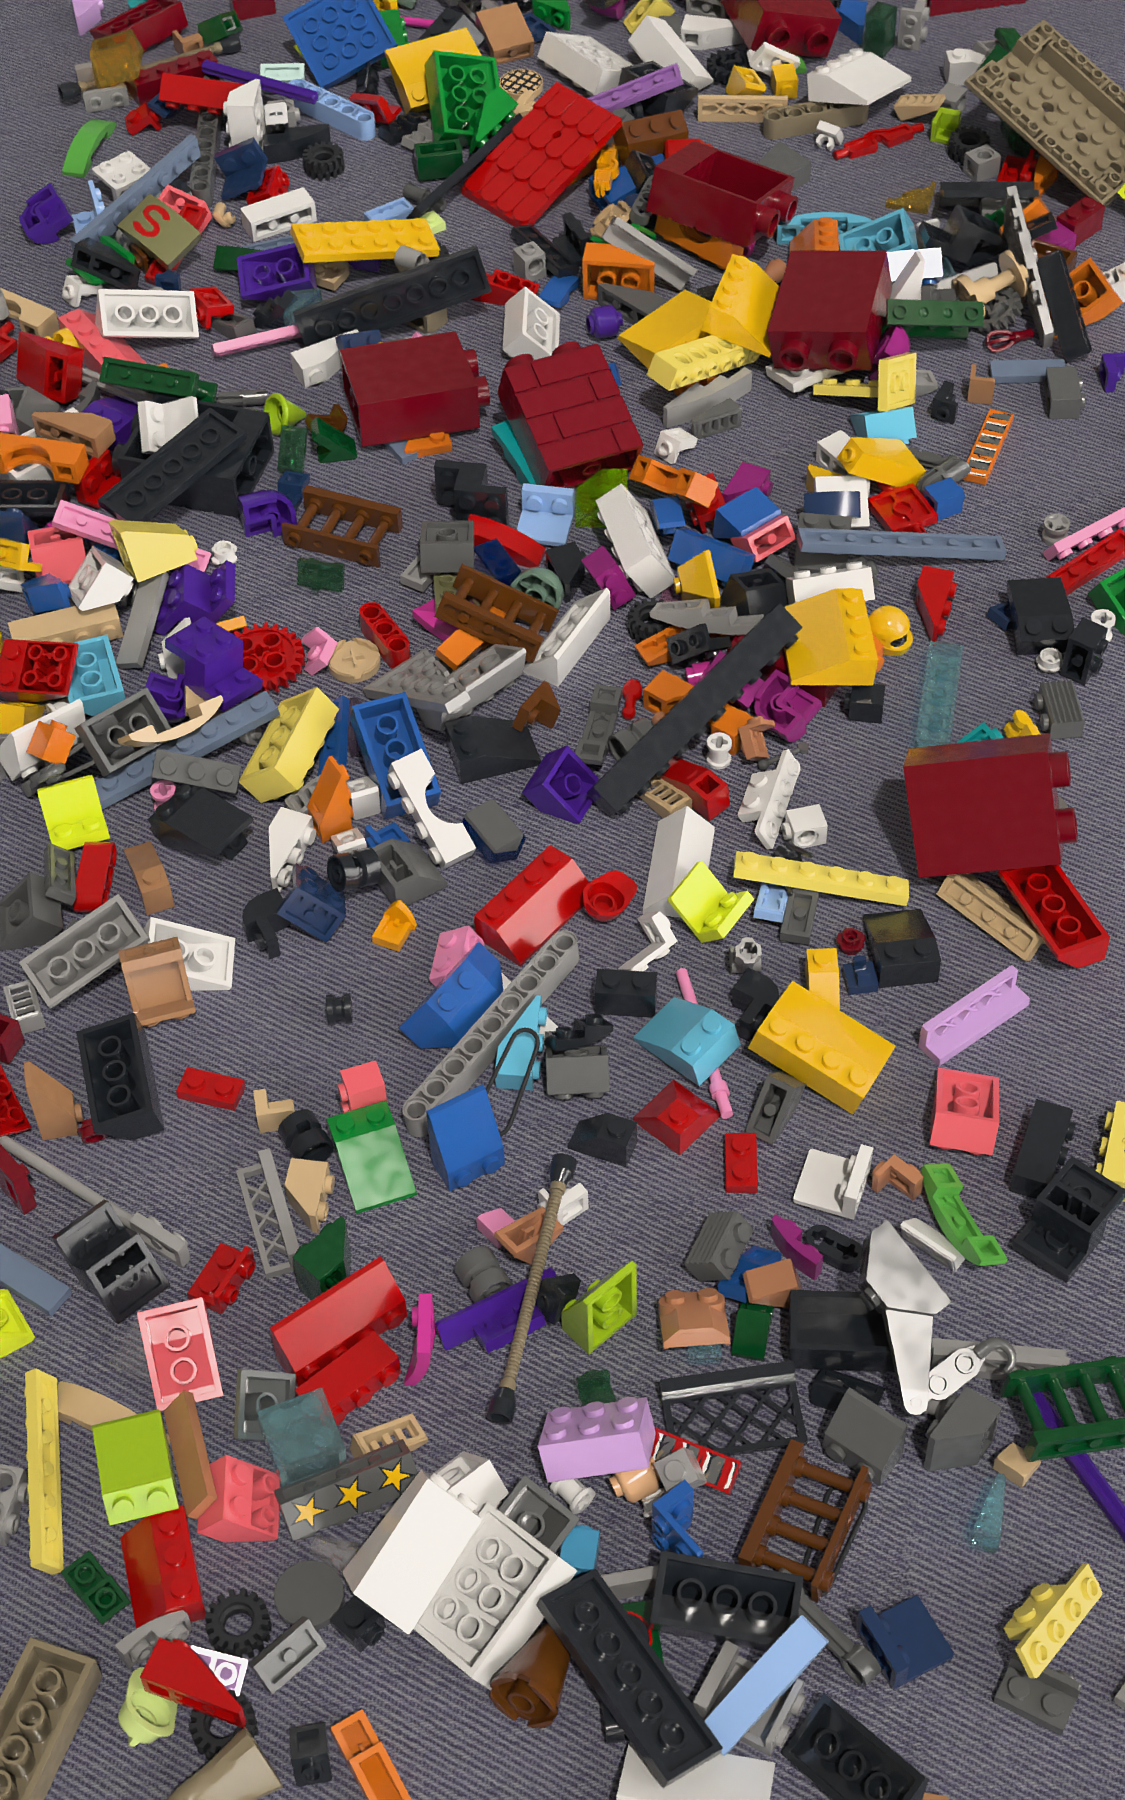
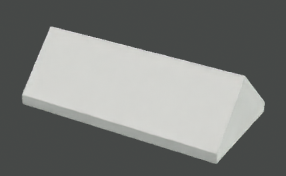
M646 15L628 40L630 46L643 62L654 61L664 68L677 63L682 79L699 88V90L713 83L714 79L668 23L663 19Z
M98 289L95 324L102 337L199 338L194 291Z
M606 587L575 601L543 641L534 662L528 661L523 668V672L559 687L609 621V589Z
M688 806L658 821L643 914L645 912L661 911L665 916L680 917L668 902V897L696 862L703 861L709 869L715 827Z

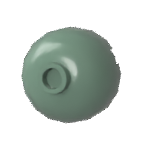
M531 567L521 572L511 584V587L557 609L561 607L564 597L563 585L559 577L551 570L543 567Z

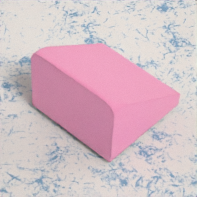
M502 1208L483 1213L476 1218L477 1229L498 1249L503 1245L494 1237L495 1232L515 1221Z

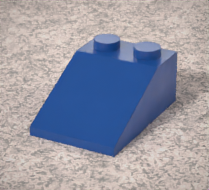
M483 1084L426 1111L432 1164L449 1191L458 1187H465L474 1179L486 1173H494L501 1166L505 1165L504 1146L486 1088Z

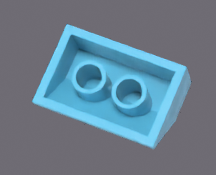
M108 634L74 642L78 643L79 647L68 701L70 704L80 699L83 703L84 713L93 717L126 699Z

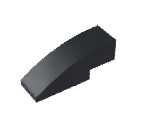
M329 124L285 127V133L262 135L263 150L268 158L267 164L302 158L303 151L307 149V146H314L313 143L316 142L319 145L321 141H325V144L331 142Z

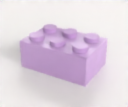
M625 1397L617 1402L604 1404L602 1402H591L584 1407H558L548 1412L538 1443L547 1482L649 1468L656 1431L647 1397L637 1399L635 1397Z

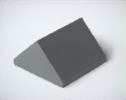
M237 1369L233 1439L255 1442H287V1434L289 1432L293 1434L296 1374Z

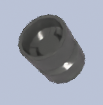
M640 718L627 726V729L622 728L608 737V747L616 761L653 727L647 719Z
M487 1246L476 1247L461 1256L454 1267L462 1284L470 1288L468 1293L474 1303L513 1285L504 1269L500 1267L498 1259Z

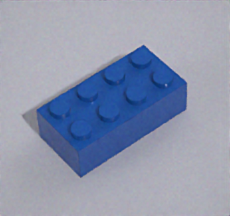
M403 692L353 705L351 708L350 722L369 777L378 786L380 808L384 820L407 814L401 804L402 796L398 789L394 790L391 787L387 778L391 763L422 749L431 765L407 694ZM435 775L425 790L428 808L438 805L441 795Z

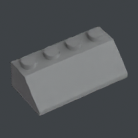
M494 644L452 672L451 674L456 682L459 681L467 690L471 700L462 705L463 709L452 715L416 708L425 728L443 731L445 730V722L470 714L474 710L473 707L479 703L491 700L495 692L513 685L514 680L523 674L527 653L525 648Z
M117 894L28 955L19 964L47 1006L51 1009L120 961L119 950L144 945L150 938L128 905Z

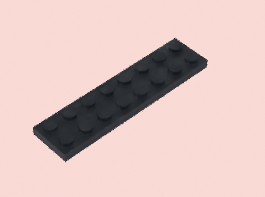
M475 245L293 311V315L305 346L308 347L355 329L359 332L379 329L381 332L492 292L478 248Z

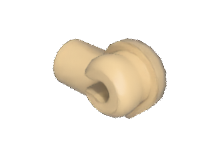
M218 202L214 207L212 216L222 227L229 228L231 224L235 223V216L232 217L231 212L225 213V204Z

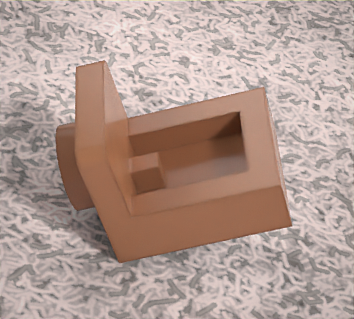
M763 716L747 720V725L738 728L742 741L741 750L747 760L760 761L761 759H768L769 754L762 731L775 727L774 720L764 719Z
M895 1154L886 1162L881 1161L872 1172V1190L876 1193L888 1183L892 1184L913 1201L922 1193L924 1176L921 1175L914 1165L905 1163Z

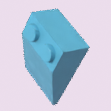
M904 208L838 235L840 251L893 252L919 249L914 223Z
M673 997L633 1037L635 1042L698 1086L741 1045L735 1025L713 1009Z

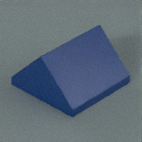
M754 487L716 509L712 534L714 539L743 537L782 513L757 487Z

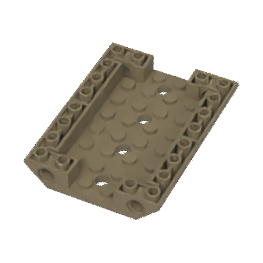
M1043 19L1020 37L1011 52L997 63L993 60L989 61L965 80L964 85L1083 194L1105 205V209L1120 197L1117 192L1125 184V91L1047 21Z

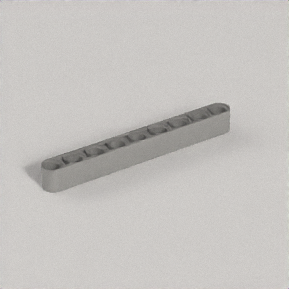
M568 930L558 931L546 942L406 1100L402 1112L407 1132L410 1135L423 1137L429 1134L426 1111L465 1093L497 1057L498 1046L535 996L540 995L543 1004L579 962L577 937L573 932Z

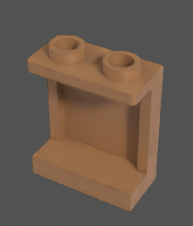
M517 2L476 12L475 27L482 31L490 49V57L496 58L497 65L533 56L535 41Z
M178 937L118 951L133 1013H135L142 1026H155L160 1021L172 1018L183 1019L189 1016V1014L196 1012Z

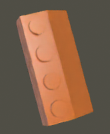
M830 217L814 219L790 240L789 255L791 250L839 251L838 220H833Z

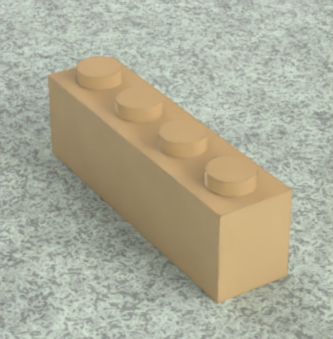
M115 603L85 611L78 609L77 606L8 622L11 637L16 640L74 643L107 634L109 641L123 637Z

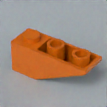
M333 756L328 757L307 805L308 815L312 816L316 835L322 844L331 840L330 836L353 829L351 818L354 817V813L349 804V799L352 796L346 783L349 780V775L343 764L339 765Z

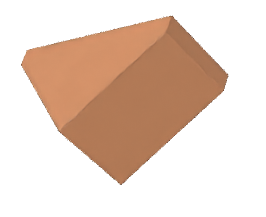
M543 1206L496 1231L494 1237L514 1257L532 1265L546 1209ZM557 1220L554 1225L555 1227L550 1245L561 1234L564 1226Z
M791 1258L743 1273L749 1303L789 1308L790 1291L803 1290Z

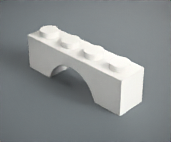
M419 749L392 762L388 770L389 774H387L388 781L394 790L398 789L400 792L402 807L408 815L412 814L416 822L414 824L415 830L420 839H425L429 845L428 853L435 865L439 864L441 869L444 870L472 856L476 847L463 823L453 824L444 822L434 816L427 806L425 790L431 783L435 772L423 750Z

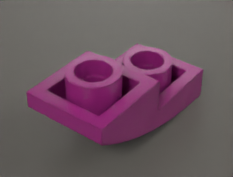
M775 1214L771 1220L770 1234L775 1245L786 1259L791 1258L794 1266L799 1271L815 1281L822 1272L823 1255L814 1246L801 1242L802 1229L795 1222L783 1219Z

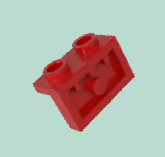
M353 93L348 98L351 102L372 111L375 122L389 124L393 122L402 111L400 106L388 105L387 100L382 95Z
M279 165L265 169L262 185L254 191L250 190L246 199L248 205L287 193L290 184L288 175L282 171Z
M216 286L189 288V291H194L197 321L205 329L211 328V316L222 318L225 315L234 314V304Z
M107 449L99 458L92 457L80 483L74 484L79 502L100 508L98 499L122 480L121 474L113 472L110 450Z
M220 1243L188 1291V1299L193 1300L203 1297L207 1308L223 1314L227 1306L232 1305L236 1301L239 1288L244 1280L249 1279L255 1270L256 1262L252 1248L245 1246L242 1251Z

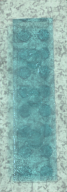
M929 642L914 748L945 745L951 742L964 645Z

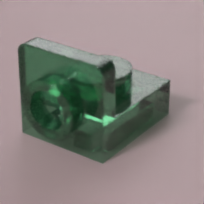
M608 1369L600 1371L590 1370L576 1378L577 1396L581 1407L591 1402H602L603 1404L617 1402L610 1384Z

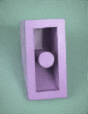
M72 0L79 35H84L102 20L100 11L104 10L102 0Z

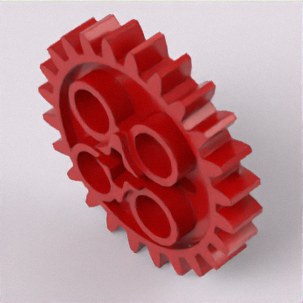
M265 622L262 628H259L257 623H254L253 629L249 630L248 627H243V633L233 631L236 637L244 641L243 667L263 679L262 689L255 692L254 696L258 695L259 691H267L269 694V689H273L278 693V686L282 685L288 688V680L296 681V673H302L301 666L305 665L304 648L301 639L296 638L295 632L289 633L288 627L279 630V625L276 623L272 628H269L268 623Z

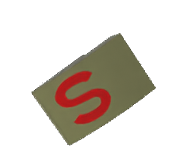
M150 193L117 225V228L151 259L154 258L166 270H171L201 240V233L194 226Z

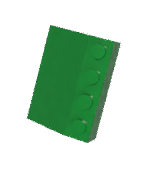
M434 50L424 64L434 142L459 139L461 147L470 146L478 109L485 97L498 85L500 86L496 58Z

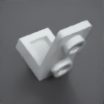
M661 911L645 912L637 918L651 944L620 966L618 970L645 971L650 961L662 958L670 952L669 947L675 944L677 939L670 929L671 924L668 918Z

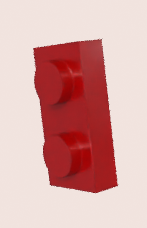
M187 1067L176 1093L179 1099L236 1111L246 1085L243 1079Z
M725 1133L726 1193H758L756 1133Z

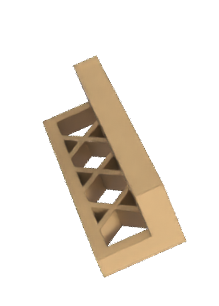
M698 95V122L763 123V114L766 110L788 106V96Z
M971 873L947 875L936 893L1025 961H1031L1040 945L1046 944L1023 911Z

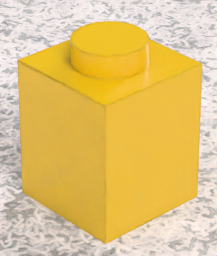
M793 63L772 65L771 87L774 96H788V99L797 98L798 77Z

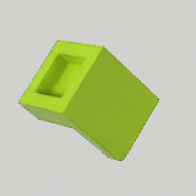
M940 107L932 121L930 141L949 145L951 132H955L957 128L960 129L962 111Z

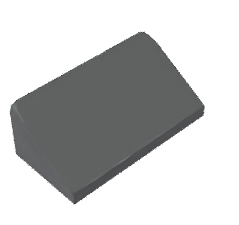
M494 799L486 801L464 815V818L493 853L516 851L518 849L523 833Z

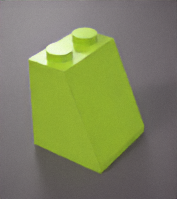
M160 1409L92 1425L101 1492L109 1525L179 1509L175 1471Z

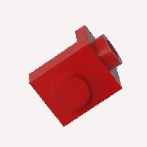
M143 103L137 109L131 110L125 117L127 131L132 136L149 124L157 131L162 129L160 123L161 116L149 108L146 103Z

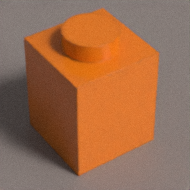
M51 720L49 725L38 721L26 752L51 763L62 762L65 764L76 735L67 732V725Z

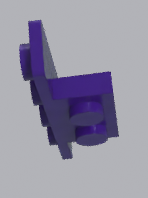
M549 1267L543 1270L541 1283L544 1278L556 1276L553 1268ZM528 1278L438 1320L435 1325L444 1349L449 1350L474 1337L487 1353L500 1349L512 1342ZM536 1305L527 1335L546 1325L544 1315Z

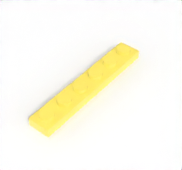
M736 851L733 871L734 878L907 906L909 880L897 876L872 874L868 871L848 870L838 866L830 867L812 862L788 860L783 857L758 855L753 852Z
M35 1368L25 1372L26 1387L24 1390L26 1397L25 1425L27 1429L26 1458L28 1461L27 1490L29 1494L28 1523L30 1527L29 1557L31 1567L55 1575L64 1570L57 1378Z

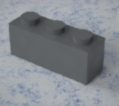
M156 749L151 777L236 793L241 765Z

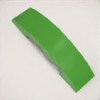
M92 119L86 122L70 145L62 170L63 175L84 178L92 166L91 156L103 138H110L117 123L99 119Z
M951 1164L923 1165L921 1172L922 1176H924V1187L931 1209L942 1231L955 1249L967 1260L978 1266L1006 1264L1008 1259L994 1235H982L961 1200L959 1194L964 1186Z

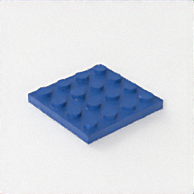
M311 0L282 17L319 86L325 90L366 68L367 63L373 64L386 56L385 50L398 47L373 0Z

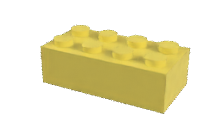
M318 687L280 702L278 706L280 715L270 721L238 782L260 803L272 799L276 800L285 794L297 792L304 784L303 779L307 771L314 764L313 759L317 751L324 745V738L328 730L334 725V718L339 708Z

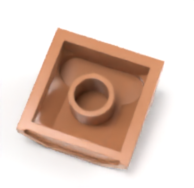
M703 1288L698 1292L671 1290L659 1299L658 1316L664 1349L730 1344L725 1297L716 1289Z

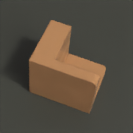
M177 30L172 31L174 49L178 54H184L185 52L204 47L203 39L199 32L182 37Z
M972 364L967 402L992 405L995 379L976 377L977 365Z

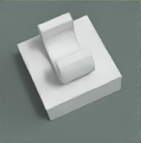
M821 120L816 127L819 134L816 139L817 146L821 147L824 141H829L826 147L831 151L835 144L841 145L844 139L841 128Z

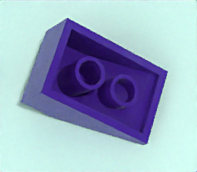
M295 243L237 257L240 291L243 300H268L269 298L274 300L277 295L282 297L287 289L295 295L292 301L318 296L314 263H303Z
M112 396L93 401L81 413H93L112 421L116 440L110 445L108 450L114 452L117 444H126L131 436L132 420L138 411V404L118 396Z

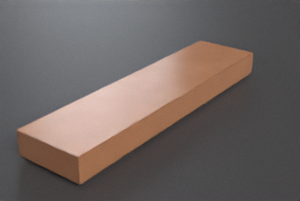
M183 1390L164 1410L186 1515L197 1520L217 1499V1494L194 1395Z

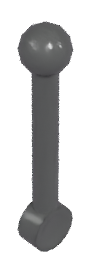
M800 742L798 747L790 750L792 755L797 753L806 754L809 750V745L806 742ZM781 754L768 760L761 759L758 762L759 769L766 770L769 765L778 762Z

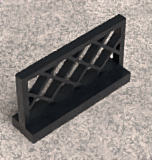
M940 182L939 206H979L981 197H1006V188L1015 185L1019 197H1028L1029 202H1032L1034 197H1039V190H1034V182Z
M793 1360L660 1380L659 1394L668 1433L675 1435V1425L680 1428L676 1436L681 1437L685 1432L697 1440L699 1445L726 1456L787 1448L791 1439L807 1445L808 1441L795 1381ZM788 1387L791 1400L783 1409L770 1400L769 1396L774 1389ZM760 1391H767L765 1395L760 1393ZM750 1393L760 1400L751 1414L735 1403L741 1394ZM734 1395V1397L731 1400L726 1397ZM717 1398L727 1405L718 1419L702 1409L708 1399ZM701 1400L698 1405L693 1402ZM684 1403L694 1411L683 1424L672 1416L670 1405ZM764 1403L780 1414L771 1428L755 1417ZM791 1407L793 1408L794 1416L788 1412ZM731 1408L747 1419L738 1432L722 1423V1420ZM698 1413L713 1423V1426L704 1438L688 1427ZM784 1417L796 1425L797 1437L784 1438L775 1431ZM751 1422L766 1432L761 1442L751 1443L741 1436ZM717 1427L733 1437L727 1447L717 1448L708 1441ZM770 1436H772L773 1438L776 1439V1440L767 1441V1440L770 1438ZM737 1441L743 1444L734 1446Z

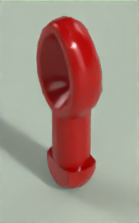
M634 678L628 680L622 689V696L625 699L622 716L626 720H632L635 717L636 701L641 698L643 692L641 683Z

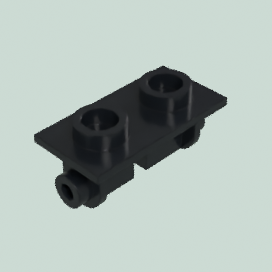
M367 63L366 70L358 72L355 93L378 95L377 85L380 79L376 69L373 70L370 63Z

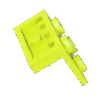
M92 775L37 789L51 844L69 850L84 846L85 842H99L110 839Z
M703 861L696 862L668 897V902L701 943L724 939L754 900L748 890L738 893H727Z

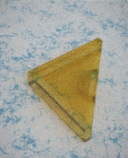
M932 181L931 186L920 190L915 188L904 192L901 197L896 199L887 198L885 208L895 210L904 208L908 212L928 214L937 182Z

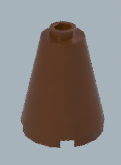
M550 1624L543 1625L497 1673L490 1684V1687L492 1686L490 1698L497 1709L515 1722L518 1717L528 1720L527 1727L546 1728L556 1718L571 1658L570 1653Z

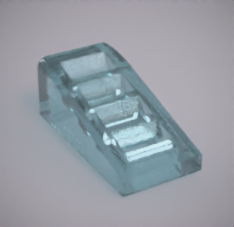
M997 1473L996 1478H994L972 1531L970 1549L996 1553L999 1549L1006 1484L1005 1474Z

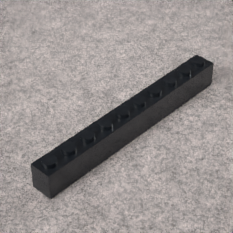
M781 603L771 609L586 793L609 817L617 812L622 815L633 804L630 799L636 793L641 796L652 785L649 780L654 775L660 777L669 769L668 761L673 756L678 759L688 750L689 746L686 743L692 737L697 740L707 731L708 728L705 724L710 719L715 722L726 712L723 706L728 701L733 704L744 694L741 688L747 682L752 685L762 676L760 669L765 664L770 667L781 657L778 652L783 647L788 649L799 639L796 634L803 627Z

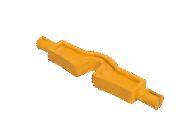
M610 143L607 144L606 150H601L600 157L597 160V169L594 170V190L599 198L600 195L604 197L605 191L611 190L613 180L620 173L618 153L614 143H611V146Z

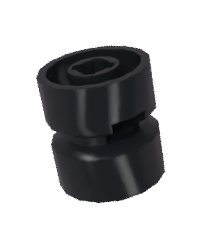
M371 847L353 850L351 853L343 852L331 855L327 861V874L332 887L337 892H344L356 889L358 886L365 887L377 884L381 878V864L376 852Z
M309 1109L293 1112L278 1127V1133L286 1147L290 1149L293 1158L325 1162L333 1153L334 1145L325 1130L322 1129L314 1113Z

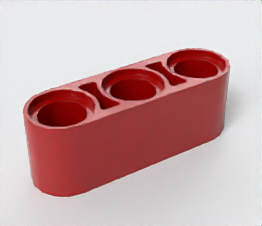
M376 602L363 604L359 608L361 632L367 640L377 646L379 654L386 664L393 669L411 657L409 639L385 609Z
M114 842L84 843L76 879V899L73 903L75 912L91 913L109 900L117 859V849Z

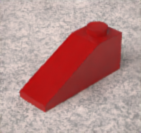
M159 1637L140 1675L145 1692L244 1728L247 1721L243 1708L191 1647L179 1639H172L170 1642Z

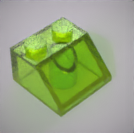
M601 469L577 487L576 527H606L597 515V512L600 510L596 500L621 483L628 490V469Z

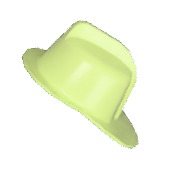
M140 1667L132 1672L128 1681L126 1698L118 1714L119 1724L128 1735V1745L131 1747L136 1746L138 1743H152L159 1737H167L173 1733L175 1728L178 1704L145 1692L140 1679L144 1667Z

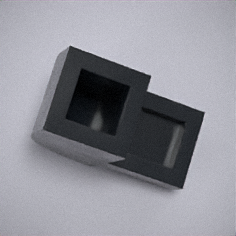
M277 888L251 899L245 906L242 915L247 942L256 941L259 950L265 949L269 959L281 955L278 937L275 932L291 926L290 921L277 914V908L284 900Z
M750 968L746 969L734 986L732 1001L733 1007L744 1011L739 1019V1038L750 1042L779 1000V990L776 984L769 977Z

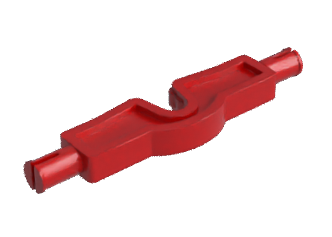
M922 122L911 126L904 123L889 129H875L867 132L862 138L844 143V148L833 151L832 156L837 161L844 157L855 159L873 154L878 150L879 145L877 142L891 148L913 139V134L923 132L925 127Z

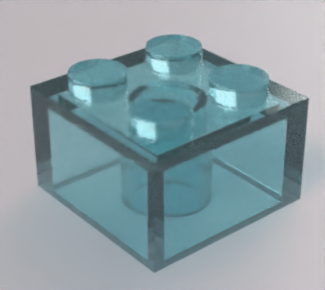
M323 1388L257 1411L259 1427L281 1487L347 1461L346 1448Z

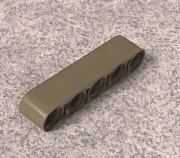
M806 102L768 109L763 114V136L767 139L775 140L818 132L816 127L820 120L840 128L864 124L868 120L869 105Z

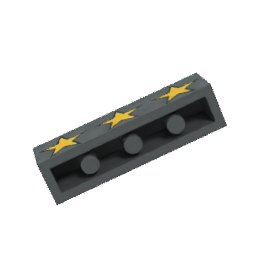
M401 1439L274 1490L287 1530L294 1541L299 1538L306 1539L312 1537L323 1528L344 1524L350 1517L363 1512H373L379 1509L382 1504L399 1499L418 1475L411 1451L404 1440Z

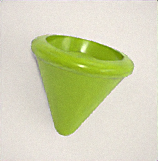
M280 393L269 395L264 404V412L269 413L272 434L276 436L281 435L285 430L306 417V412L284 398Z

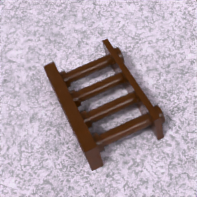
M306 485L302 491L305 512L296 525L283 522L281 525L284 544L379 568L381 561L378 544L386 531L399 534L402 530L401 508ZM316 513L329 516L320 531L307 528ZM339 519L352 522L344 537L330 534ZM363 525L376 528L367 543L354 540Z
M462 564L452 586L458 589L456 594L445 591L435 617L493 645L523 647L527 652L525 660L533 663L545 638L538 635L541 629L547 632L550 631L559 609ZM469 594L482 600L480 606H477L465 600L466 596ZM494 606L507 613L503 618L489 610ZM516 617L530 623L529 629L515 624Z
M791 1439L738 1556L739 1565L756 1568L757 1566L763 1567V1565H767L777 1570L784 1568L794 1575L804 1576L803 1580L811 1582V1601L818 1603L822 1592L828 1593L835 1576V1572L832 1569L861 1501L866 1503L870 1496L873 1483L869 1482V1467L862 1465L856 1480L808 1463V1459L804 1458V1444ZM805 1476L850 1493L844 1509L795 1492L793 1485L796 1478L801 1479ZM792 1505L837 1522L831 1539L783 1522L782 1517H780L783 1507L789 1508ZM780 1535L825 1552L818 1569L770 1552L769 1547H767L770 1537Z

